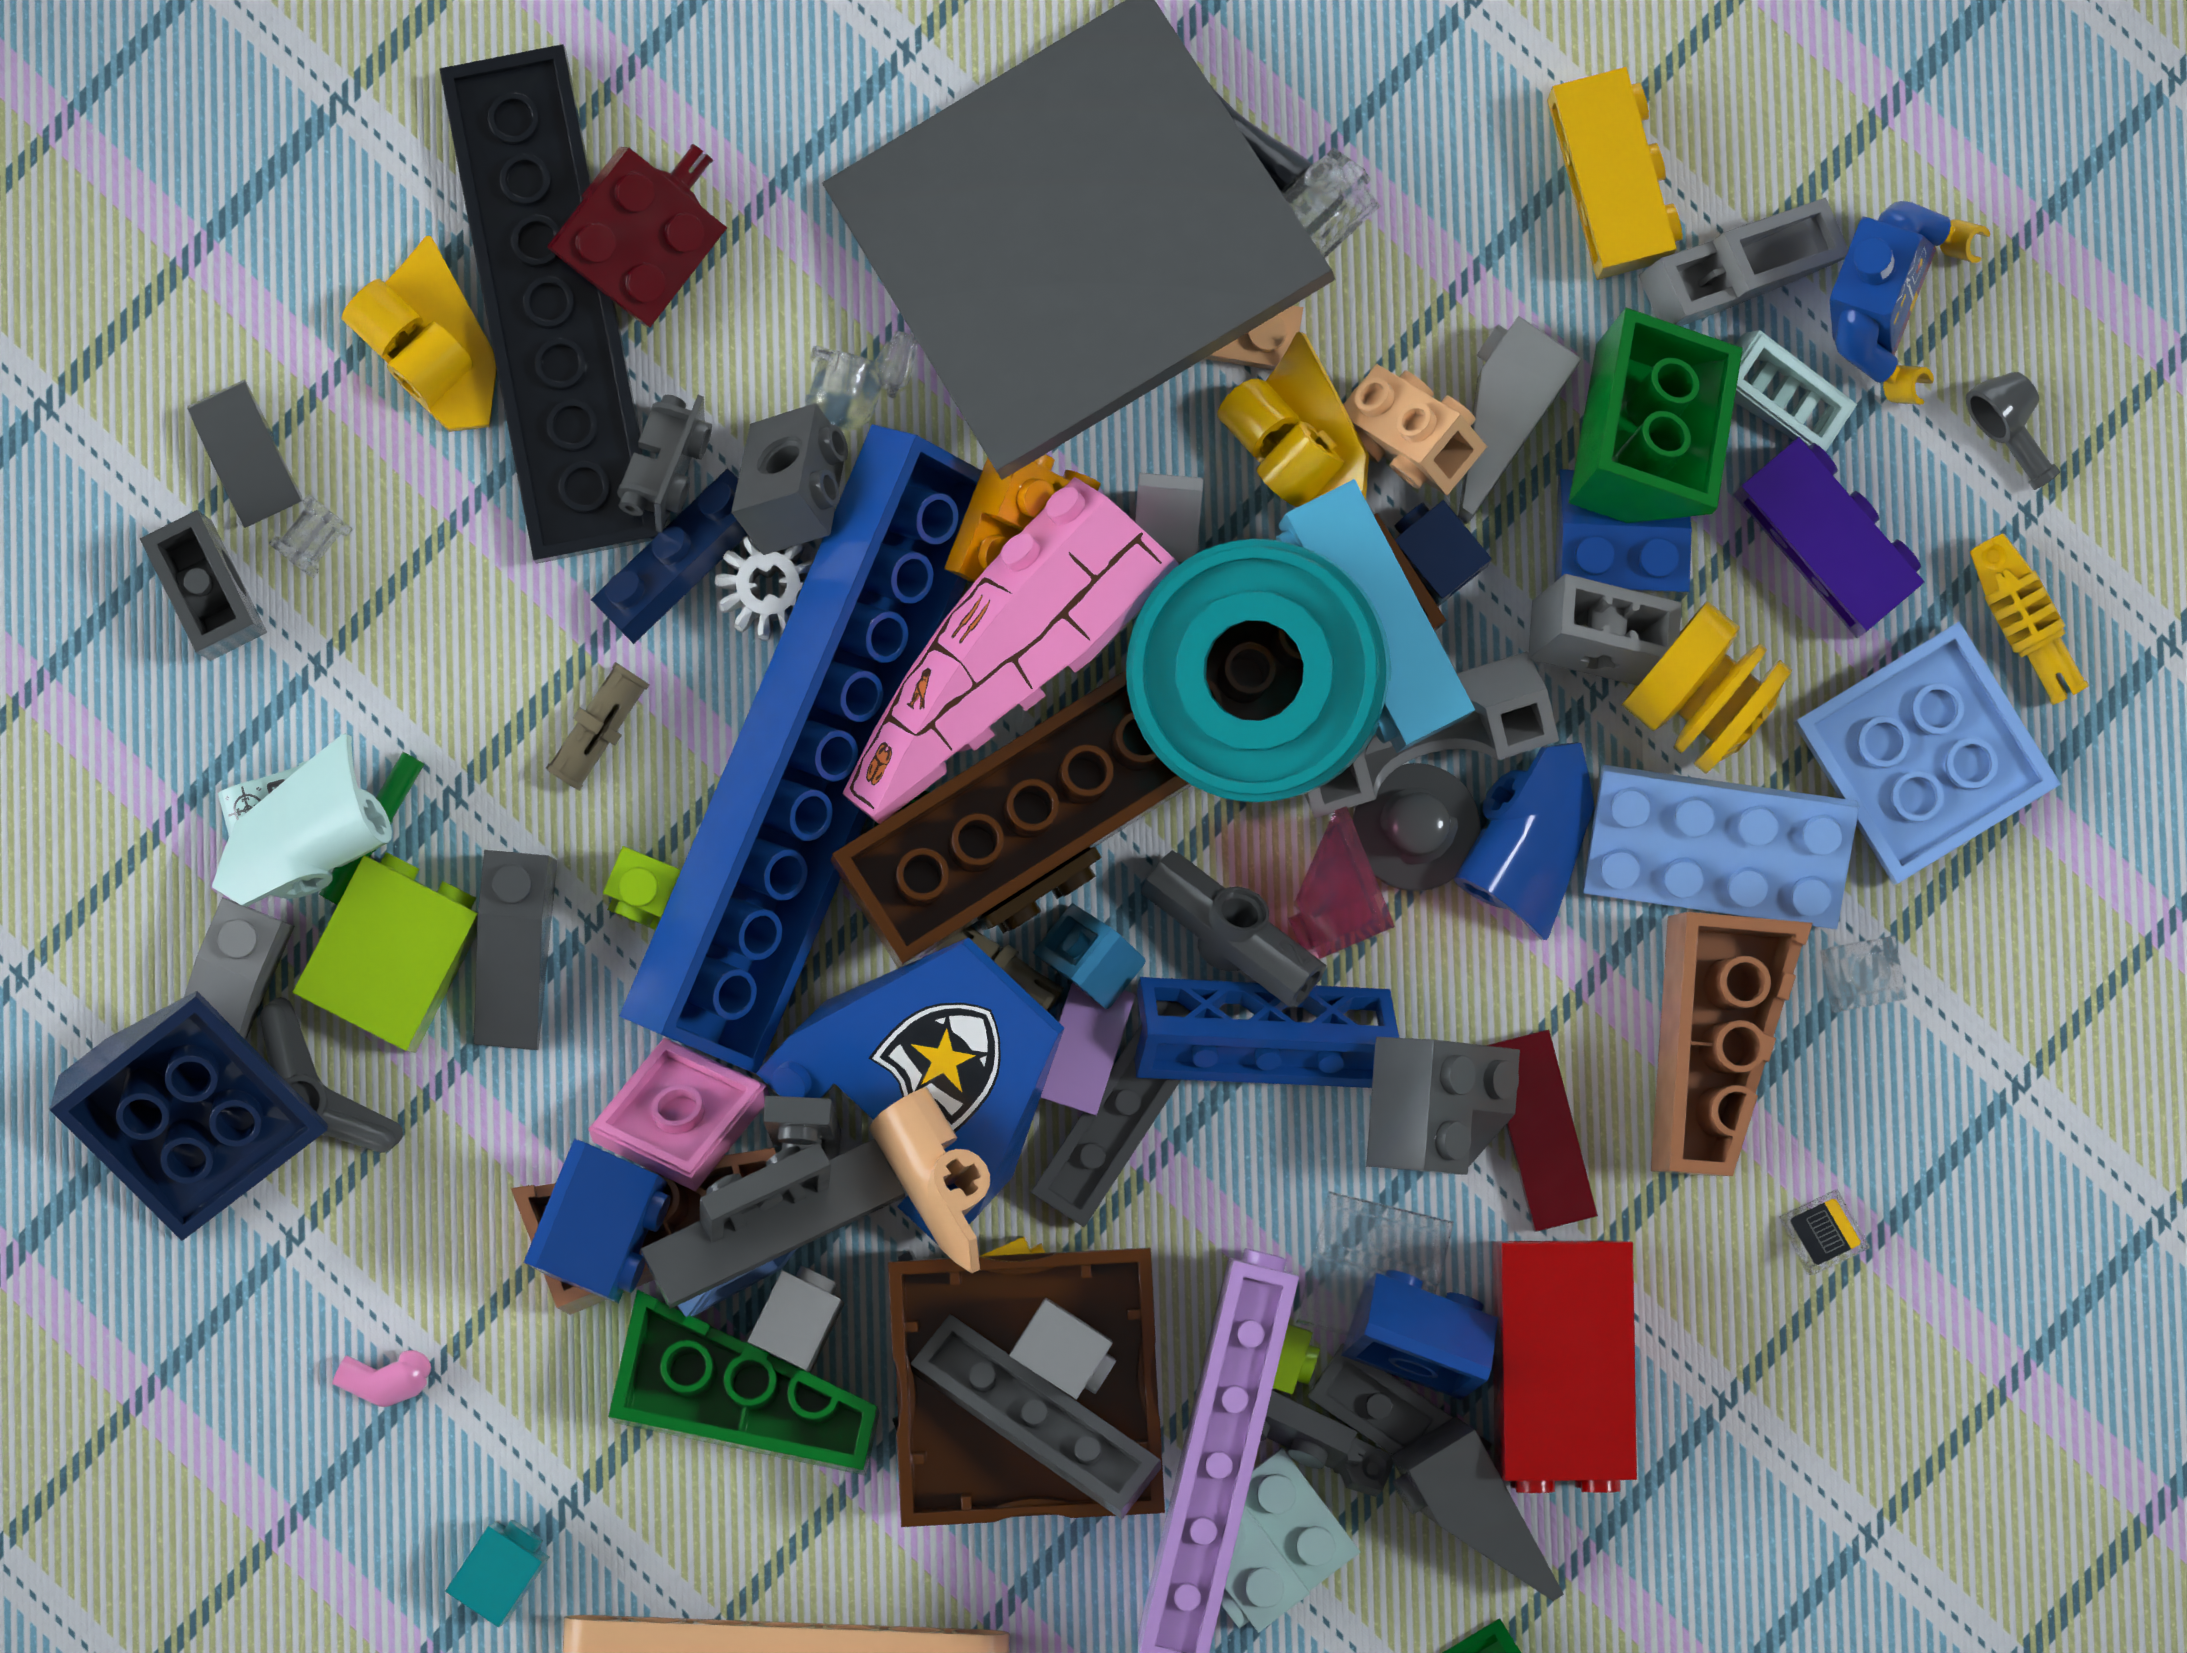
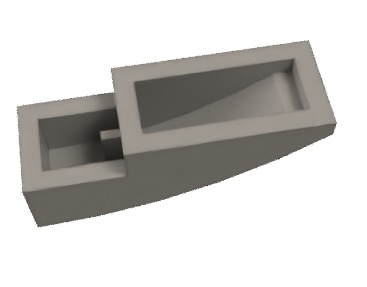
M1823 198L1723 232L1713 241L1660 258L1638 276L1656 317L1675 325L1683 326L1734 307L1845 259L1849 249L1827 199Z

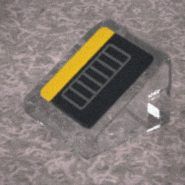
M1838 1189L1778 1216L1807 1275H1815L1870 1248L1865 1235Z

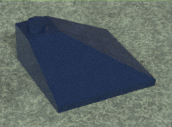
M198 991L106 1038L58 1076L49 1109L181 1241L328 1130V1124Z

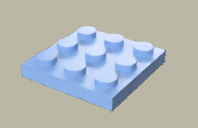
M1957 622L1793 722L1839 798L1856 800L1858 802L1859 813L1856 825L1893 885L1902 882L2061 785L1960 622Z

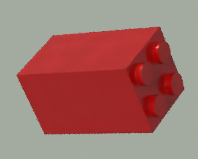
M1621 1240L1491 1241L1492 1314L1498 1317L1493 1354L1495 1467L1500 1477L1504 1481H1510V1488L1516 1489L1518 1493L1555 1492V1481L1575 1480V1488H1581V1492H1621L1620 1480H1637L1633 1242Z

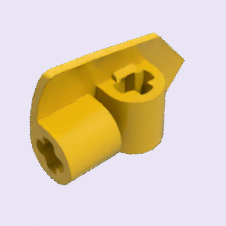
M428 235L423 238L404 263L385 283L378 278L362 288L345 307L341 319L388 363L387 368L396 381L449 432L490 427L497 372L494 352L436 243Z
M1300 331L1296 332L1281 361L1267 380L1250 379L1235 387L1220 404L1217 417L1251 455L1258 460L1260 465L1256 468V471L1263 482L1287 503L1299 507L1353 479L1357 482L1366 500L1369 454L1306 334Z

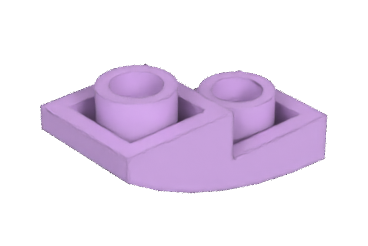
M1074 983L1071 984L1059 1021L1064 1027V1031L1040 1098L1097 1116L1136 994L1124 990L1109 1009H1105Z

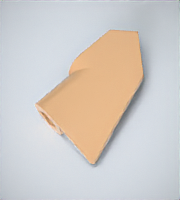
M924 1087L901 1098L883 1110L873 1120L869 1130L940 1249L955 1263L970 1273H974L980 1270L977 1237L964 1216L986 1196L990 1187V1173L985 1162L977 1154L969 1150L955 1149L945 1152L944 1149L955 1142L957 1136L929 1089ZM954 1183L958 1188L950 1191L946 1186Z

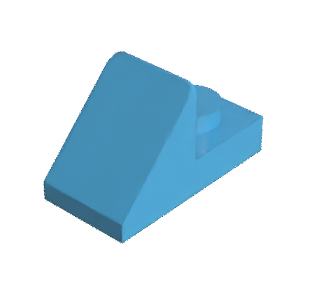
M1071 903L1033 951V954L1074 983L1105 1009H1109L1146 962L1145 958L1119 933Z

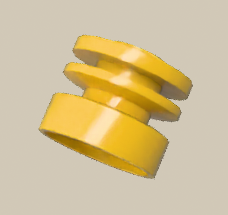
M1708 601L1704 603L1680 631V636L1621 704L1652 731L1663 726L1675 714L1685 719L1687 722L1673 747L1680 754L1688 748L1700 733L1707 737L1710 742L1694 762V765L1705 774L1718 762L1733 753H1737L1756 732L1777 705L1776 702L1783 684L1792 672L1790 667L1779 660L1760 681L1754 677L1751 671L1767 651L1761 644L1750 649L1738 661L1727 655L1726 653L1736 638L1740 627Z

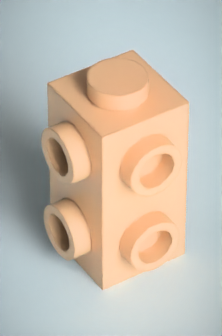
M1376 364L1343 404L1369 454V460L1378 463L1382 457H1385L1391 461L1389 465L1391 469L1414 488L1420 489L1424 483H1427L1448 496L1487 448L1486 444L1471 427L1476 420L1475 416L1460 402L1448 395L1441 402L1433 398V391L1409 371L1405 370L1398 377Z

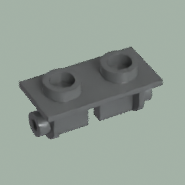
M664 395L661 402H655L652 405L639 438L638 446L639 448L658 453V457L653 459L633 453L622 483L617 491L618 496L621 498L619 503L621 510L634 516L643 515L644 510L654 512L656 531L661 533L670 511L679 514L683 509L691 481L690 477L685 476L692 458L699 460L703 458L710 440L712 424L705 422L704 396L697 395L692 410L685 409L686 403L673 395Z

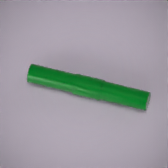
M402 752L376 796V799L380 802L388 816L390 825L425 765L405 752ZM376 850L366 854L365 856L370 858L372 853ZM362 857L342 867H335L331 872L332 882L323 888L319 895L338 905Z

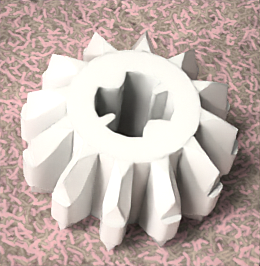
M748 535L743 538V542L750 557L744 561L739 555L730 550L723 556L725 562L737 570L738 573L737 575L718 574L715 576V584L719 588L737 590V592L724 597L718 602V605L723 613L732 612L744 606V609L735 620V629L741 633L744 632L757 617L759 618L758 637L760 640L768 641L772 634V621L779 620L781 629L784 631L789 615L804 584L801 580L806 579L814 560H807L799 565H794L803 554L805 549L803 543L787 548L784 554H780L779 550L763 555ZM778 572L785 577L779 580L781 587L785 589L784 594L780 598L769 594L761 601L754 596L760 592L757 584L754 583L760 574L766 578H771Z

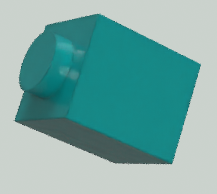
M510 1520L506 1527L497 1521L487 1527L445 1592L499 1628L509 1620L550 1558L538 1549L543 1540L514 1520Z

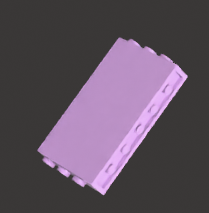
M1245 1248L1242 1260L1228 1257L1138 1631L1139 1653L1210 1652L1299 1276L1284 1271L1287 1259L1280 1256Z

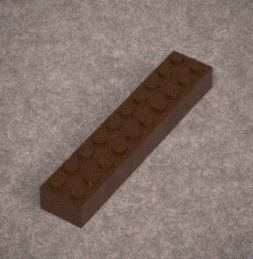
M1375 513L1374 517L1434 632H1436L1447 620L1379 515ZM1248 620L1229 627L1215 640L1207 657L1206 680L1213 698L1226 712L1243 720L1262 721L1280 714L1295 700L1303 682V660L1297 644L1284 629L1267 621ZM1125 670L832 854L830 862L892 960L900 968L922 957L1080 854L1101 844L1192 785L1170 770L1144 739L1131 709Z

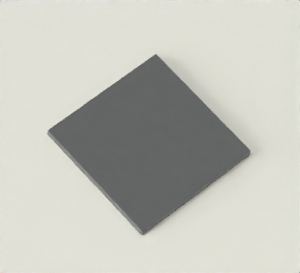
M1125 0L822 182L831 200L1001 480L1336 280L1327 261L1155 0Z

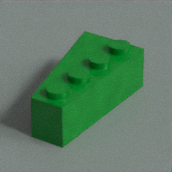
M637 1289L608 1415L614 1423L864 1476L867 1475L880 1414L878 1406L802 1369L800 1370L747 1342L745 1343L702 1320L691 1316L686 1317L683 1312L675 1308L670 1309L667 1304Z

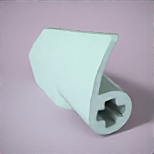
M346 733L341 734L235 822L223 851L212 888L245 907L270 895L285 899L300 898L327 887L332 882L331 869L342 867L390 842L392 839V829L384 808L374 795L359 789L357 786L353 768L352 736Z

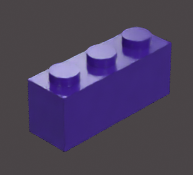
M1798 437L1742 484L1733 496L1856 638H1859L1925 583L1917 573L1921 569V564L1914 553L1903 542L1896 539L1891 543L1875 525L1880 520L1879 515L1863 495L1857 491L1849 495L1833 475L1838 472V469L1830 456L1816 443L1807 446Z

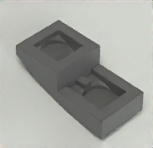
M242 380L187 407L210 460L244 528L302 502V495L274 442V435L246 380Z

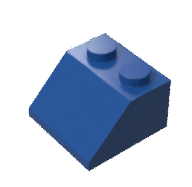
M1559 469L1555 582L1564 574H1569L1673 601H1682L1690 592L1691 517L1626 523L1569 503L1574 470Z
M574 1138L523 1263L549 1277L619 1304L623 1292L632 1293L641 1278L645 1261L639 1252L648 1230L657 1232L664 1221L671 1198L670 1195L664 1193L668 1182L658 1174Z
M1387 1270L1385 1275L1376 1272L1364 1285L1341 1356L1460 1400L1488 1381L1492 1369L1498 1317L1482 1312L1483 1303L1472 1297L1448 1292L1446 1298L1422 1290L1423 1281L1413 1275L1397 1270Z

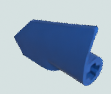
M1575 742L1543 746L1540 748L1528 771H1509L1493 784L1483 803L1484 816L1491 822L1487 829L1481 830L1454 877L1456 884L1473 897L1489 905L1510 910L1540 940H1547L1550 936L1594 809L1590 777L1582 743Z

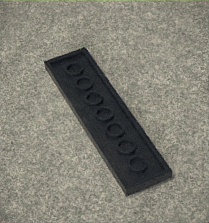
M561 44L439 68L533 561L538 564L652 541L659 533L656 531L655 513L644 510L643 515L634 516L624 512L619 507L621 498L618 496L617 491L622 483L633 453L644 455V450L638 446L641 434L615 302L547 248L584 200L581 196L592 183L565 46Z

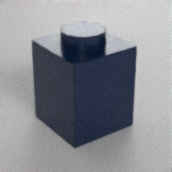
M1444 500L1431 510L1422 502L1394 525L1395 529L1400 533L1394 540L1438 607L1486 569L1492 560Z

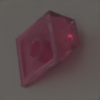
M1347 806L1335 810L1331 815L1293 902L1297 914L1287 918L1295 941L1307 951L1312 949L1314 956L1320 961L1384 936L1395 928Z

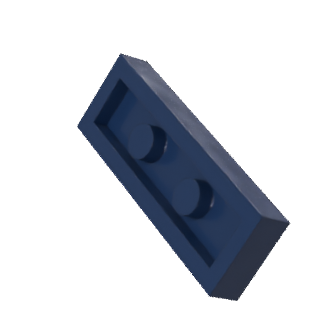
M728 468L663 529L662 533L659 532L640 553L590 599L633 644L723 559L724 554L728 550L731 551L748 535L731 513L738 477Z

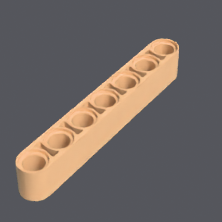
M570 1615L564 1617L563 1653H1009L1010 1633L985 1629Z

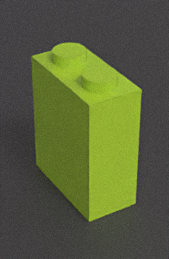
M385 852L381 862L364 855L292 993L405 1051L416 1053L477 936L478 912L471 909L477 898L444 881L441 882L437 892L415 881L420 870L419 868L388 852Z

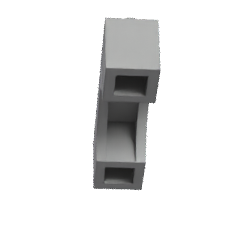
M1526 651L1457 673L1475 708V711L1464 720L1399 753H1396L1391 741L1383 744L1375 734L1366 749L1342 774L1329 783L1304 794L1314 818L1375 800L1382 782L1391 772L1404 763L1428 753L1449 749H1468L1479 751L1497 760H1501L1558 742L1559 737L1547 687L1533 661L1528 659V652Z

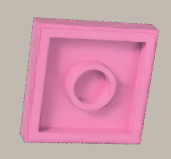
M663 1038L588 1130L594 1143L696 1191L762 1110L765 1096L770 1095L767 1085L669 1039Z

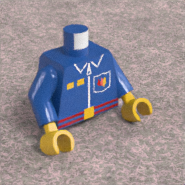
M1899 201L1891 204L1880 214L1878 220L1862 217L1832 290L1830 312L1832 337L1838 352L1874 381L1884 382V394L1889 401L1893 403L1923 405L1924 400L1917 396L1915 384H1932L1934 376L1931 370L1927 367L1897 365L1898 361L1895 353L1936 252L1935 246L1940 245L1942 253L1946 256L1978 263L1982 258L1971 254V240L1975 234L1990 237V231L1985 226L1959 219L1950 221L1947 216L1908 201Z

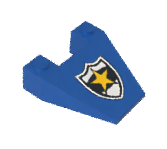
M968 937L826 1000L780 1045L756 1074L779 1096L823 1098L837 1085L873 1120L883 1110L916 1090L927 1087L957 1136L956 1141L944 1149L945 1152L955 1149L969 1150L977 1154L985 1162L990 1173V1187L986 1196L964 1216L968 1224H970L1014 1175L1064 1027ZM954 1183L946 1186L950 1191L958 1188ZM907 1195L897 1207L937 1244Z

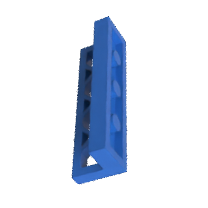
M1140 977L1137 987L1142 1024L1134 1057L1137 1078L1372 1088L1376 1037L1399 1038L1390 989L1315 985L1308 997L1297 1006L1303 1007L1317 1017L1313 1022L1309 1023L1295 1022L1281 1011L1289 1006L1259 983ZM1156 1001H1177L1191 1012L1185 1017L1158 1016ZM1224 1004H1240L1253 1013L1254 1016L1249 1020L1232 1019L1219 1010V1008ZM1348 1010L1376 1011L1378 1026L1358 1025L1345 1016L1344 1013Z

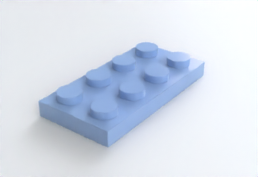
M1603 765L1582 885L1583 893L1753 918L1813 923L1812 926L1837 929L1859 805L1856 800Z

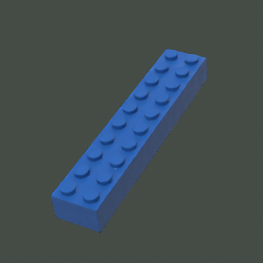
M871 425L835 509L831 533L823 537L619 1017L755 1074L759 1071L841 879L830 862L832 854L859 837L868 816L851 803L842 793L873 730L904 677L941 623L956 606L967 583L966 579L944 568L982 470L918 435Z

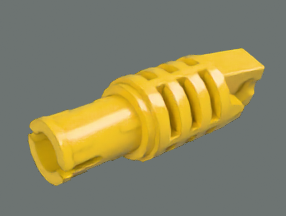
M2005 533L1996 535L1970 551V555L1985 593L1984 599L2013 652H2018L2020 657L2027 655L2050 697L2049 701L2051 704L2055 705L2068 699V694L2062 686L2057 673L2062 674L2073 695L2086 689L2089 684L2082 677L2061 636L2066 634L2064 630L2066 625L2037 572L2031 569Z

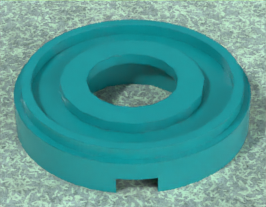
M1269 539L1236 540L1213 546L1188 558L1165 576L1151 592L1135 621L1129 640L1126 660L1127 691L1131 709L1144 739L1159 759L1177 776L1194 787L1222 798L1244 802L1277 801L1300 796L1329 783L1353 764L1366 749L1380 724L1378 721L1385 704L1388 681H1391L1390 650L1382 621L1373 603L1361 586L1339 565L1321 554L1287 542ZM1248 620L1267 621L1284 629L1297 644L1303 660V682L1295 700L1280 714L1262 721L1243 720L1226 712L1213 698L1206 680L1207 657L1215 640L1229 627Z

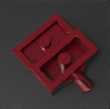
M691 144L690 149L671 173L654 168L630 147H619L581 196L584 200L547 246L549 250L645 327L650 328L727 229L724 224L700 205L695 194L690 190L709 164L713 162V159L708 154H702L703 150L694 144Z

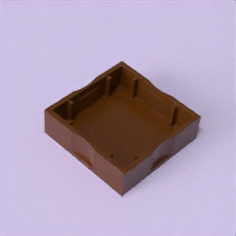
M1150 1247L979 1256L980 1270L974 1273H970L951 1258L888 1262L892 1356L896 1364L899 1423L896 1437L901 1527L991 1523L1009 1517L1060 1515L1069 1518L1116 1516L917 1377L911 1369L910 1363L949 1314L1010 1355L1014 1345L1045 1297L1112 1340L1113 1343L1107 1353L1113 1356L1116 1362L1096 1394L1084 1388L1077 1400L1069 1394L1067 1395L1161 1460L1160 1471L1126 1515L1165 1513Z

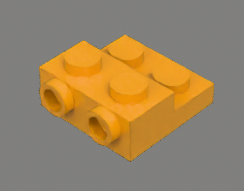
M1046 454L1001 480L987 457L944 569L974 583L1001 553L1004 545L1012 537L1020 534L1045 508L1049 498L1055 492L1064 488L1074 477L1097 491L1101 483L1072 470H1065L1063 477L1051 471L1055 459Z

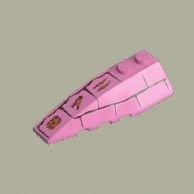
M1074 477L1064 488L1058 490L1049 498L1045 508L1020 534L1012 537L1004 545L997 558L983 571L941 623L904 677L873 730L842 794L878 824L887 820L944 776L947 772L944 761L953 754L967 751L971 748L976 751L994 737L995 734L991 729V725L1016 705L1020 704L1027 711L1046 696L1041 686L1065 667L1069 666L1076 673L1092 661L1140 611L1151 592L1161 580L1180 564L1107 496Z

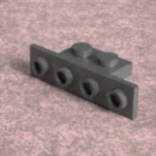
M876 1140L868 1141L828 1160L819 1142L803 1150L799 1146L788 1147L769 1158L765 1164L766 1167L746 1177H742L741 1174H731L712 1184L706 1191L707 1195L700 1198V1221L641 1248V1255L668 1307L671 1309L905 1198V1192Z

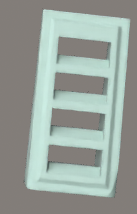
M1761 330L1744 333L1735 344L1742 347L1743 350L1734 402L1795 441L1800 437L1807 446L1816 443L1826 452L1857 404ZM1758 358L1763 363L1748 383L1743 378ZM1778 371L1785 377L1769 399L1763 392ZM1801 386L1807 391L1793 412L1789 414L1784 408L1797 388ZM1819 400H1822L1828 404V407L1814 428L1810 430L1804 423Z

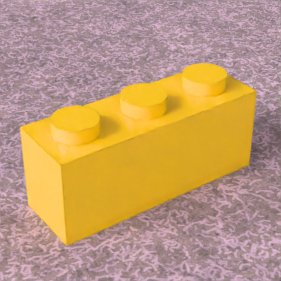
M1627 67L1552 86L1547 102L1596 280L1649 267L1660 258L1674 254L1677 249L1675 242L1682 240L1683 237L1682 227L1675 205L1673 203L1665 205L1658 181L1666 179L1665 166L1658 144L1648 145L1642 121L1649 119V110L1641 83L1631 84Z

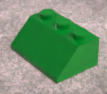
M1625 307L1596 344L1569 503L1626 523L1713 514L1718 508L1743 348Z

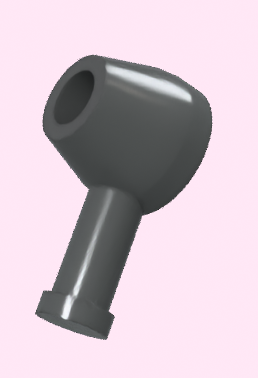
M2011 372L1988 379L1975 386L1966 394V406L1974 422L1988 437L1996 442L2006 444L2030 478L2028 482L2033 490L2044 486L2060 473L2058 467L2049 462L2025 428V424L2039 403L2038 392L2026 376L2019 372Z

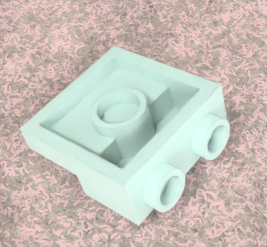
M1282 1447L1253 1468L1225 1585L1226 1590L1223 1593L1221 1602L1223 1608L1239 1628L1250 1621L1258 1633L1310 1594V1590L1360 1553V1550Z

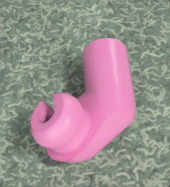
M415 1350L402 1352L398 1362L391 1363L378 1370L346 1355L335 1373L332 1384L377 1406L388 1407L419 1395L427 1385L426 1378L431 1372V1364L424 1354Z

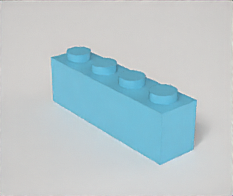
M1355 479L1287 512L1278 524L1282 534L1276 536V541L1307 548L1339 565L1365 591L1382 621L1390 650L1391 681H1388L1386 700L1378 721L1380 724L1375 733L1378 739L1383 744L1391 741L1396 753H1399L1464 720L1474 712L1475 708Z

